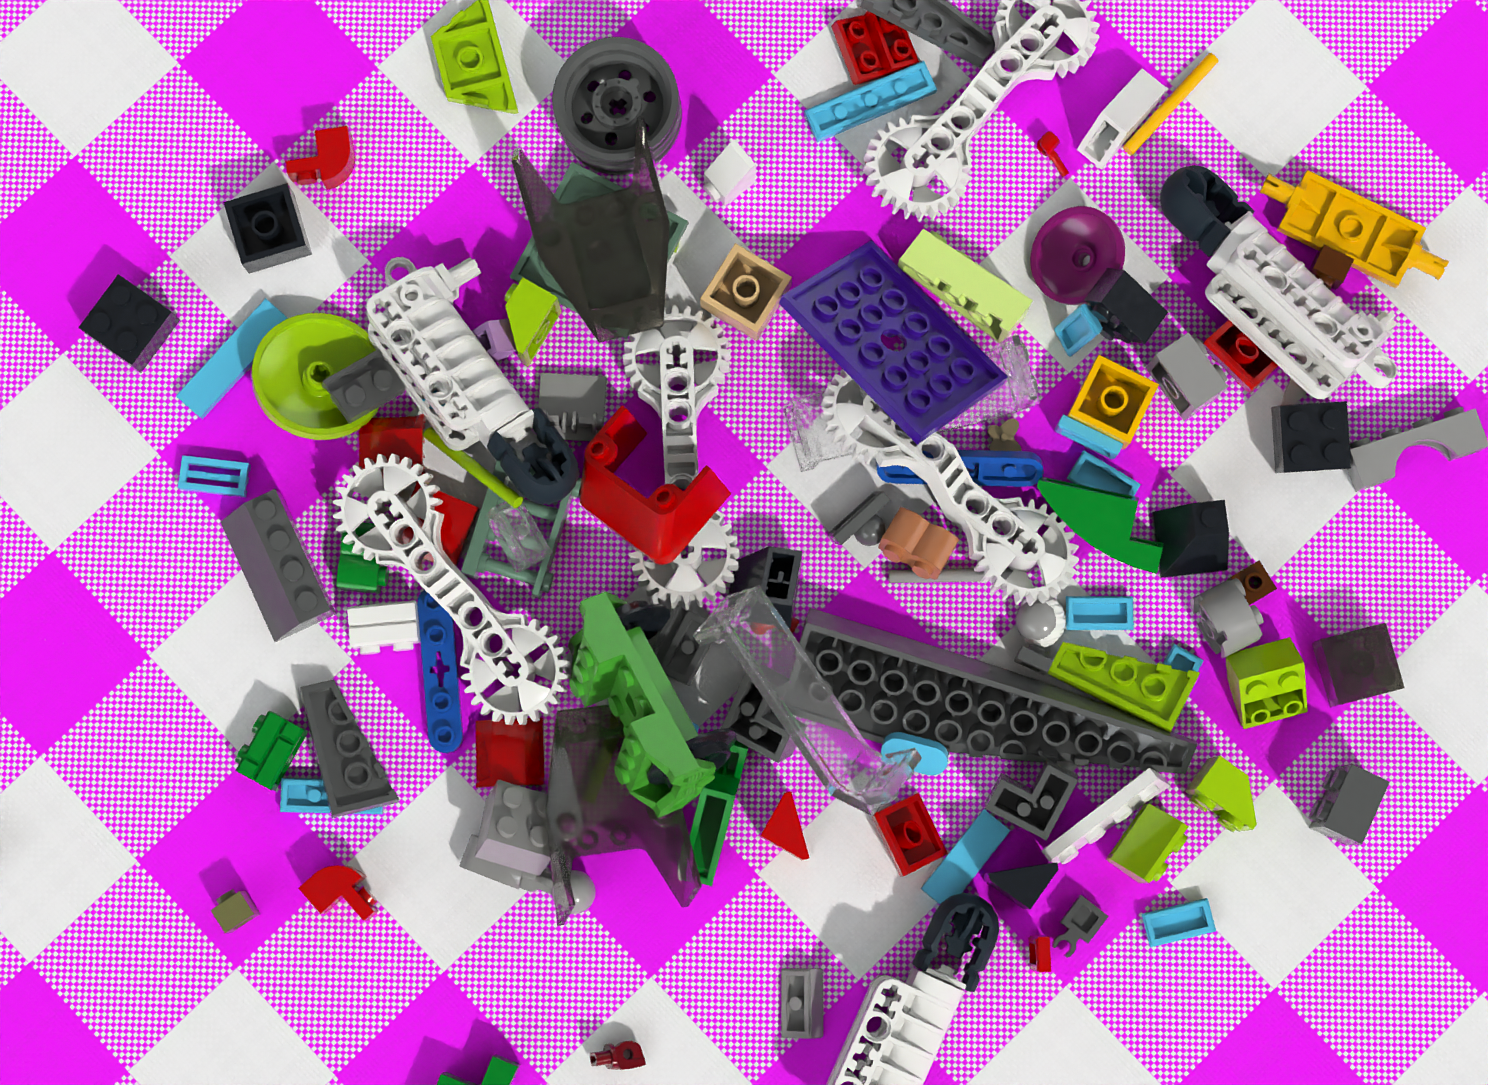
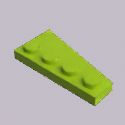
M1062 642L1047 675L1130 715L1171 732L1200 672L1188 670V672L1172 669V666L1157 663V665L1137 661L1138 658L1124 656L1123 658L1106 654V651Z

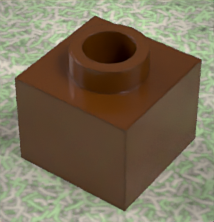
M1323 245L1317 252L1309 271L1317 279H1322L1324 285L1329 290L1331 288L1336 290L1344 282L1354 259Z
M1260 560L1227 579L1230 581L1235 578L1239 579L1245 589L1246 596L1244 597L1249 605L1277 589ZM1250 577H1255L1258 581L1259 587L1257 589L1250 587Z

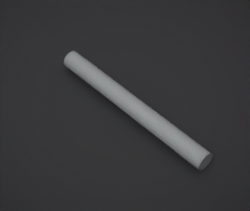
M974 568L943 569L938 579L934 580L931 578H921L912 569L889 570V583L980 582L985 573L984 571L976 572ZM1006 568L1000 576L1006 580L1013 570Z

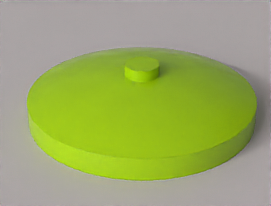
M306 313L288 318L274 326L263 337L257 347L251 372L255 398L271 421L293 435L313 440H330L352 434L366 425L376 414L379 407L349 424L330 398L331 396L328 391L322 387L323 380L371 354L376 349L371 344L368 333L364 329L343 317L326 313Z

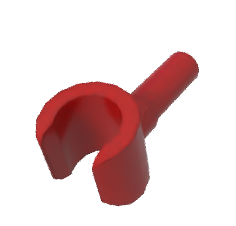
M1048 131L1038 140L1037 149L1041 154L1048 156L1052 160L1061 176L1064 177L1069 174V171L1054 151L1060 144V140L1055 134Z

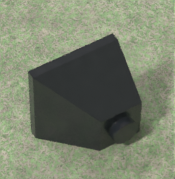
M1225 500L1190 503L1152 512L1155 541L1164 543L1159 563L1160 578L1228 570L1229 527Z

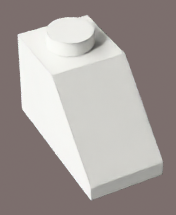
M734 139L704 172V182L706 184L703 187L713 201L716 202L719 199L726 206L755 183L756 164Z

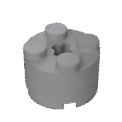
M1237 578L1231 581L1226 580L1190 600L1193 614L1199 612L1201 615V622L1197 625L1202 635L1216 654L1221 652V658H1225L1260 640L1262 636L1259 625L1264 623L1263 617L1255 605L1249 606L1244 597L1246 596L1245 589Z

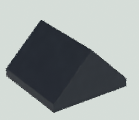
M1046 863L983 874V879L1021 908L1031 910L1058 871V863Z

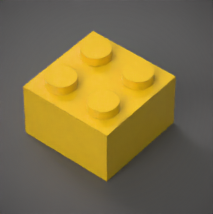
M1098 355L1067 416L1123 443L1121 449L1125 450L1131 443L1159 384Z

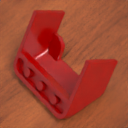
M622 405L586 446L579 497L580 503L592 516L654 563L665 565L676 559L731 495V492L707 465L684 491L674 484H664L658 487L648 499L616 476L614 472L648 434L628 409Z

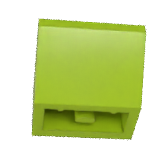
M1290 637L1240 650L1225 657L1227 679L1243 729L1308 712L1305 665Z
M1220 755L1208 758L1185 790L1186 793L1192 796L1189 801L1204 812L1207 810L1214 812L1219 816L1217 822L1233 833L1235 830L1239 832L1253 830L1257 822L1248 775Z
M1150 803L1144 804L1106 860L1138 883H1150L1153 880L1157 882L1168 867L1165 860L1172 852L1177 853L1186 842L1188 836L1184 833L1189 826Z

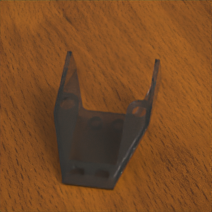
M644 115L637 117L632 184L628 188L567 204L560 203L521 147L514 149L511 161L539 257L597 341L600 343L663 327L670 221Z
M609 705L559 710L556 713L545 816L557 926L565 924L576 905L570 883L572 861L576 857L643 849L650 856L682 908L690 905L702 887L682 808L657 818L652 808L632 796L625 784L621 785L615 775L614 766L625 738L624 725L619 716L615 717Z

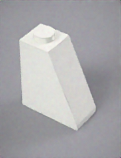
M1141 69L1100 113L1076 150L1102 170L1154 109L1168 88L1144 69Z

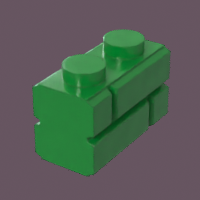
M268 711L266 716L261 714L252 728L255 736L250 745L244 744L238 752L235 762L239 765L235 771L270 790L276 791L309 731L274 712Z

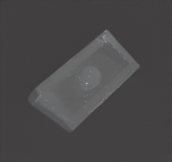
M505 501L492 507L485 515L487 523L516 573L524 571L553 553L524 502L518 508H513Z

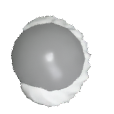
M1051 596L1043 604L1037 598L1032 606L1028 605L1025 598L1016 614L1017 629L1029 645L1032 644L1040 648L1048 647L1058 641L1066 628L1065 611L1062 605Z

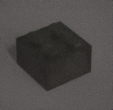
M1386 623L1323 638L1312 643L1330 708L1405 688Z

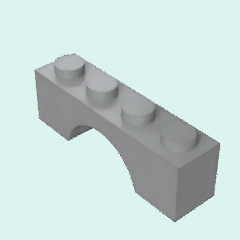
M1458 407L1443 413L1444 419L1433 422L1432 417H1428L1412 423L1414 429L1402 432L1401 428L1397 427L1381 433L1383 439L1370 442L1369 437L1350 443L1351 468L1347 470L1355 492L1388 482L1394 478L1397 460L1407 447L1416 445L1431 447L1439 451L1448 461L1465 457L1487 448L1488 440L1476 408L1465 412L1463 407Z

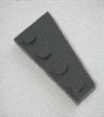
M863 0L860 5L861 8L979 68L995 52L993 36L946 0Z
M330 680L300 687L331 817L336 818L398 803L399 797L390 786L383 768L373 755L366 737L361 733L356 724L354 716L335 681Z

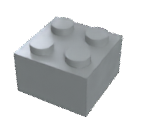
M1189 332L1157 353L1146 366L1149 374L1159 384L1160 389L1183 421L1216 400L1228 387L1225 383L1227 377L1223 370L1217 364L1212 365L1205 355L1207 350L1199 338H1193Z
M498 780L485 801L475 857L540 876L553 858L563 799Z

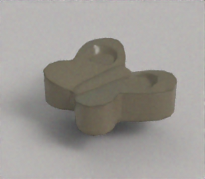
M1008 419L1001 426H989L987 434L992 439L989 450H1022L1021 446L1014 439V435L1019 428V422L1016 419Z

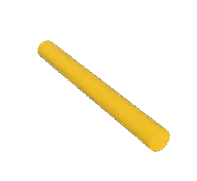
M1208 53L1123 146L1125 152L1132 156L1219 62L1214 54Z

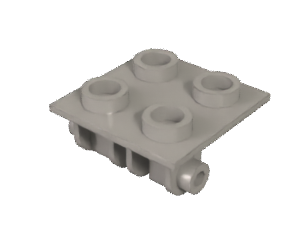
M541 373L538 408H541L550 421L549 426H554L564 440L591 441L604 426L607 376Z

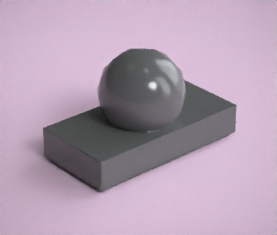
M874 491L829 532L828 536L838 545H842L853 534L862 545L874 546L880 543L886 528L882 518L876 515V513L891 500L883 491Z

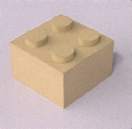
M735 243L701 296V308L757 341L778 309L782 295L790 290L792 277Z

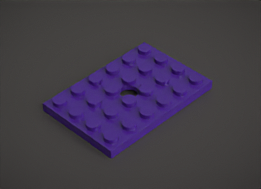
M872 240L782 295L779 304L917 445L1001 387L1008 378ZM885 335L891 338L898 336L904 344L902 350L892 351L882 343L881 336Z

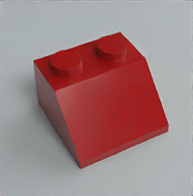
M1230 320L1225 322L1203 343L1212 359L1220 364L1249 394L1278 367L1273 360Z

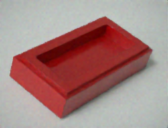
M1043 935L1028 937L1030 969L1036 972H1051L1050 937Z

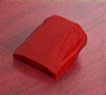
M424 414L407 417L372 418L359 429V467L365 469V458L372 459L376 464L378 454L384 455L387 461H389L391 454H396L399 456L400 463L404 457L412 459L411 468L417 463L424 466L423 444H425L423 429H425V425L423 423H426Z
M527 718L526 725H519L517 719H515L512 725H506L505 719H501L499 722L492 720L476 721V788L493 787L498 780L515 785H545L544 718H540V721L537 722Z

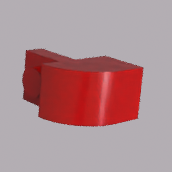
M348 126L315 130L318 156L285 161L287 174L292 182H297L299 185H309L316 183L317 179L321 178L327 190L336 188L344 183L352 173L355 164L353 138Z
M340 865L325 867L313 874L298 888L320 914H326L343 898L363 921H369L379 912L374 906L377 900L365 887L362 889L357 887L367 876L353 867Z

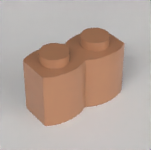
M900 507L881 538L878 548L883 551V555L890 561L908 564L917 576L924 579L931 578L937 580L955 550L959 539L946 529L929 523L917 513Z

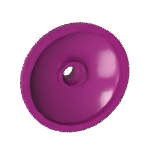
M1087 206L1067 208L1046 221L1035 237L1030 256L1033 278L1045 295L1059 303L1066 305L1087 304L1084 299L1107 268L1122 270L1125 261V242L1118 225L1104 212ZM1090 256L1089 263L1083 266L1084 258Z

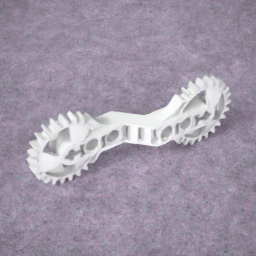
M1001 0L994 17L996 23L992 29L995 53L946 112L934 116L912 115L908 124L900 117L896 127L891 122H888L884 131L878 129L874 139L870 140L867 147L868 150L863 158L867 162L863 168V173L869 174L865 184L867 186H876L871 194L872 197L880 195L884 197L880 206L884 207L891 203L893 205L892 214H896L899 209L904 210L905 219L909 218L911 212H915L918 221L922 220L925 212L928 213L931 219H934L938 210L945 215L950 206L955 207L960 199L959 197H962L967 188L965 186L970 179L968 175L972 167L969 154L970 139L979 131L1002 100L1017 84L1026 80H1052L1056 71L1061 78L1065 77L1068 70L1074 74L1079 66L1084 67L1096 49L1095 44L1100 37L1096 34L1100 24L1092 22L1097 12L1086 10L1090 0L1082 2L1080 0H1053L1051 6V0H1022L1037 9L1028 21L1019 14L1014 6L1021 0ZM1062 32L1068 35L1079 49L1075 55L1071 56L1055 46ZM1022 46L1029 48L1031 51L1024 49ZM1002 67L1008 68L1011 72L1004 70ZM952 123L961 125L963 129L955 127ZM893 140L908 150L901 164L884 146L888 141ZM932 144L941 146L943 150L934 148ZM922 160L924 162V166L918 167V169H916V167L920 164ZM936 175L950 191L945 196L933 192L926 186ZM911 190H914V191H913L912 201H910V200H909L910 192H911Z
M673 305L671 314H667L661 307L659 310L660 317L656 318L649 312L647 313V324L639 320L636 322L638 332L629 331V340L631 342H624V350L627 354L623 355V364L627 365L625 367L626 377H632L630 379L631 387H639L638 397L651 405L661 419L665 484H674L680 489H686L699 474L697 419L706 403L718 394V385L716 383L725 384V375L723 373H729L730 363L727 361L731 360V352L727 349L729 347L728 338H722L723 328H714L713 317L704 322L703 311L700 310L695 316H692L690 307L687 306L684 313L681 314L678 312L677 306ZM693 349L716 351L718 353V360L694 364ZM660 351V365L636 363V355ZM674 356H680V367L674 368ZM676 384L685 386V389L681 391H674L670 388ZM675 415H684L687 417L684 421L675 422L672 420V417H674ZM717 510L689 542L688 558L682 559L681 552L675 560L665 565L643 561L644 554L632 546V549L636 552L630 553V560L632 563H636L632 566L633 575H640L637 579L638 586L648 585L646 589L648 597L658 593L659 604H662L669 598L671 600V608L673 609L677 606L678 601H683L686 610H689L690 601L693 600L696 601L699 607H703V597L705 596L714 602V591L717 590L725 594L726 585L723 581L733 583L734 574L731 571H738L739 569L738 561L734 560L740 557L739 548L734 547L738 544L737 536H729L732 532L731 524L722 526L724 515ZM702 548L725 549L727 557L718 560L702 561ZM698 575H699L700 578L703 580V582L707 585L706 587L703 586V584H702V582L700 581Z
M842 370L840 375H834L831 381L832 385L828 384L824 392L826 396H824L821 406L825 409L820 416L821 419L828 420L824 431L835 432L830 442L837 443L841 441L843 446L840 452L844 453L851 449L853 451L852 460L854 461L861 454L864 455L865 465H868L872 457H874L879 467L892 465L906 466L923 479L930 487L944 516L965 532L969 547V559L980 561L975 566L974 571H984L985 575L980 582L986 583L991 581L993 583L990 590L991 593L1001 589L1003 590L1002 600L1005 601L1011 594L1014 595L1016 605L1025 597L1028 605L1032 606L1037 598L1043 604L1050 596L1053 598L1057 597L1061 589L1064 590L1070 583L1069 579L1076 573L1073 567L1079 561V558L1072 554L1077 551L1079 545L1069 543L1075 533H1065L1063 529L1067 524L1064 521L1058 523L1056 521L1058 515L1055 512L1048 515L1046 513L1047 504L1044 503L1038 510L1035 509L1033 499L1024 507L1020 497L1009 499L993 498L973 482L955 446L940 434L935 432L918 445L909 436H900L896 430L902 429L868 394L864 400L862 399L858 384L844 370ZM858 426L863 431V434L855 440L850 435ZM922 451L930 452L934 458L926 457ZM966 505L974 507L978 514L970 512ZM1044 524L1048 529L1041 537L1037 530ZM992 526L1000 528L1004 535L996 533ZM1036 564L1039 566L1044 586L1039 588L1033 586L1026 574ZM1008 567L1013 572L1005 580L1000 575Z
M378 454L376 464L372 459L365 458V469L353 465L356 475L354 478L347 475L343 476L348 486L347 488L337 487L336 490L343 495V498L333 501V504L341 507V511L333 514V518L343 521L336 528V531L348 533L342 542L348 545L355 543L352 552L360 554L364 551V559L371 561L376 557V564L398 565L409 570L417 582L450 614L463 635V652L460 665L468 668L470 672L461 676V679L471 681V685L464 691L465 693L476 694L471 701L472 705L484 704L480 712L482 715H487L493 711L492 721L499 722L504 716L506 725H512L515 717H517L519 725H526L527 715L533 721H540L539 710L544 714L550 715L551 709L548 704L551 702L560 705L561 703L556 696L557 691H568L566 687L561 685V680L571 679V675L563 673V668L571 665V661L561 660V656L568 649L556 647L561 637L554 635L549 638L552 627L545 625L539 630L540 620L533 619L528 625L527 615L505 614L493 608L479 589L453 564L444 552L441 544V527L444 514L435 511V506L443 503V500L433 498V494L437 493L440 488L436 485L428 486L433 476L429 473L421 475L424 466L417 463L411 468L412 459L404 457L400 463L399 456L396 454H391L389 461H387L384 455ZM415 481H418L421 485L418 492L408 501L402 496L397 495ZM357 492L369 497L368 503L365 504L353 499V493ZM386 503L392 504L389 510L394 517L400 518L396 521L392 516L384 514L387 511ZM370 517L376 526L358 537L355 529ZM411 527L414 531L413 539L409 543L404 544L402 533L406 528ZM431 553L434 563L429 570L425 571L422 567V559L426 554ZM479 608L483 618L479 625L473 626L470 621V615L473 610ZM499 635L502 638L503 645L498 652L494 653L490 648V641L493 636ZM546 642L550 649L534 662L529 653ZM508 658L509 661H502V659ZM510 662L513 664L521 665V667L518 669V672L520 674L519 677L511 676V673H513L514 668L510 664ZM537 674L553 681L552 688L533 682L535 675ZM496 679L505 685L488 698L483 694V691Z

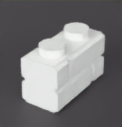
M412 600L348 607L350 646L353 649H360L361 655L380 653V647L393 646V651L413 650V644L421 643L418 602Z

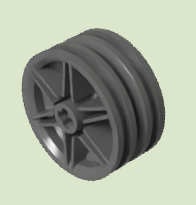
M608 37L592 41L579 48L566 60L554 83L552 94L553 112L562 137L572 154L584 165L595 171L609 175H629L644 171L658 163L670 151L678 137L682 122V106L675 76L665 59L656 50L643 42L625 37ZM627 71L631 74L629 80L618 78L619 74ZM591 82H598L600 85L594 92L588 90V85ZM652 92L656 96L655 100L649 103L644 101L647 94ZM617 108L621 110L624 108L625 114L622 115L621 113H616L614 115L613 109ZM584 114L592 116L593 120L589 124H584L581 122V117ZM636 127H649V131L647 134L642 135L636 131ZM613 134H616L618 137L616 144L608 145L605 141Z

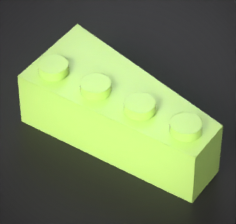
M923 229L898 262V267L904 273L1000 345L1006 342L1023 320L1033 300L973 262L965 253L949 246L947 241L934 231L929 233Z

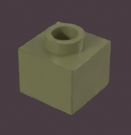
M234 889L216 899L218 906L211 910L224 933L234 932L260 914L246 891L236 893Z

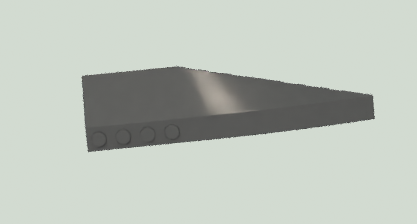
M809 608L787 677L789 682L777 710L784 714L880 744L883 743L887 735L894 732H902L939 742L946 747L948 755L949 752L969 754V757L983 758V755L1000 756L1001 759L1043 763H1045L1046 759H1049L1056 764L1057 761L1074 762V765L1089 766V763L1109 765V768L1123 769V766L1140 767L1143 771L1151 768L1156 772L1186 774L1197 747V742L1172 731L1168 732L1133 715L1059 687L813 608Z

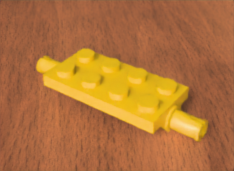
M1309 170L1304 173L1299 185L1297 184L1295 187L1269 173L1259 193L1285 204L1287 210L1277 231L1318 251L1323 245H1326L1354 259L1351 265L1352 268L1393 288L1399 286L1408 268L1414 267L1439 280L1445 271L1444 267H1447L1449 263L1448 260H1444L1422 249L1423 245L1420 242L1426 227Z

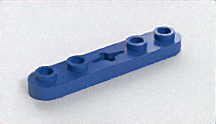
M957 450L970 477L978 486H1033L1038 483L1039 478H1042L1044 474L1042 460L1033 452ZM922 451L926 457L934 458L930 452ZM876 461L877 474L887 483L927 484L906 466L892 465L879 467Z
M424 589L418 597L417 605L428 738L430 745L440 753L449 754L460 748L463 742L454 620ZM437 652H441L443 664L450 667L449 672L444 673L443 687H439L440 680L438 675L431 672L432 668L437 667Z

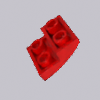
M869 11L864 15L836 20L831 26L853 85L883 78L919 63L908 32Z

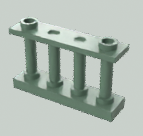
M496 461L493 475L508 485L509 477L500 466L501 461ZM531 467L530 474L533 476L535 471ZM580 470L575 487L561 500L559 509L537 504L527 499H523L522 504L518 508H513L488 488L461 572L466 577L477 580L479 572L484 574L485 571L534 585L532 595L535 598L541 599L542 593H548L552 585L554 574L549 573L572 499L573 497L579 498L582 479L580 478ZM507 507L553 521L554 525L549 541L501 527L500 523L496 522L499 510H505ZM498 539L544 553L539 572L490 558V554L486 553L489 541L495 542Z

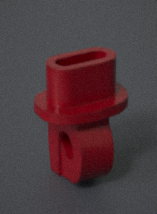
M623 1041L616 1046L608 1043L604 1045L603 1051L590 1053L592 1067L605 1065L607 1069L624 1070L646 1065L641 1046L634 1041ZM626 1049L630 1052V1057L628 1059H626L623 1055Z

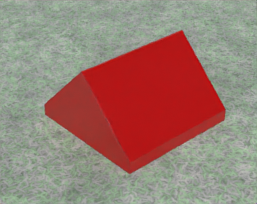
M789 791L782 796L760 837L802 861L810 857L792 792Z
M919 792L871 815L900 877L906 876L948 854Z

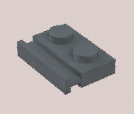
M379 349L328 377L322 383V387L328 391L331 396L330 398L349 424L401 395L406 389V386L389 362L385 361L381 356Z
M679 605L672 609L669 620L662 628L652 648L666 675L690 686L720 626Z

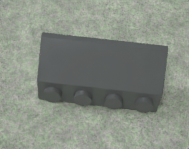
M273 489L245 502L220 522L274 642H278L336 615V611L284 497L279 491Z

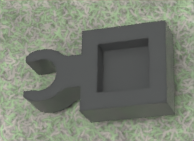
M1079 895L1060 921L1067 930L1054 938L1052 947L1056 948L1061 940H1066L1069 943V950L1064 956L1070 957L1076 950L1078 939L1080 938L1084 942L1089 943L1109 916L1082 895Z

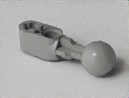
M471 834L461 859L460 867L516 889L522 888L529 892L541 890L552 895L556 906L568 914L582 913L592 905L596 895L595 885L592 879L584 872L570 870L557 875L544 869L541 875L538 876L476 858L475 852L479 836Z

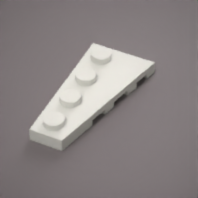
M1148 768L1044 848L1042 853L1051 863L1061 862L1066 864L1079 854L1078 850L1087 843L1092 844L1106 833V830L1126 819L1132 812L1171 785L1162 774Z

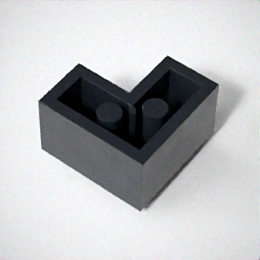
M1107 268L1084 299L1093 307L1091 312L1098 318L1103 327L1100 334L1108 340L1115 338L1128 344L1130 342L1145 344L1168 313L1125 270Z

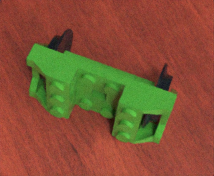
M608 592L580 601L578 608L583 617V628L571 637L568 643V648L572 654L571 679H569L571 691L576 698L580 697L584 707L609 698L610 710L615 717L619 716L624 725L623 731L625 735L614 766L615 775L621 785H626L632 796L652 808L657 818H660L683 808L701 794L705 785L715 779L714 772L720 769L731 757L730 749L737 741V732L731 728H723L698 735L648 642L666 625L670 618L669 607L663 604H650L647 601L627 603L626 600L620 599L618 595Z

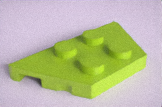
M477 0L464 12L463 10L458 12L448 25L442 26L430 36L447 100L449 102L517 114L519 112L489 0Z

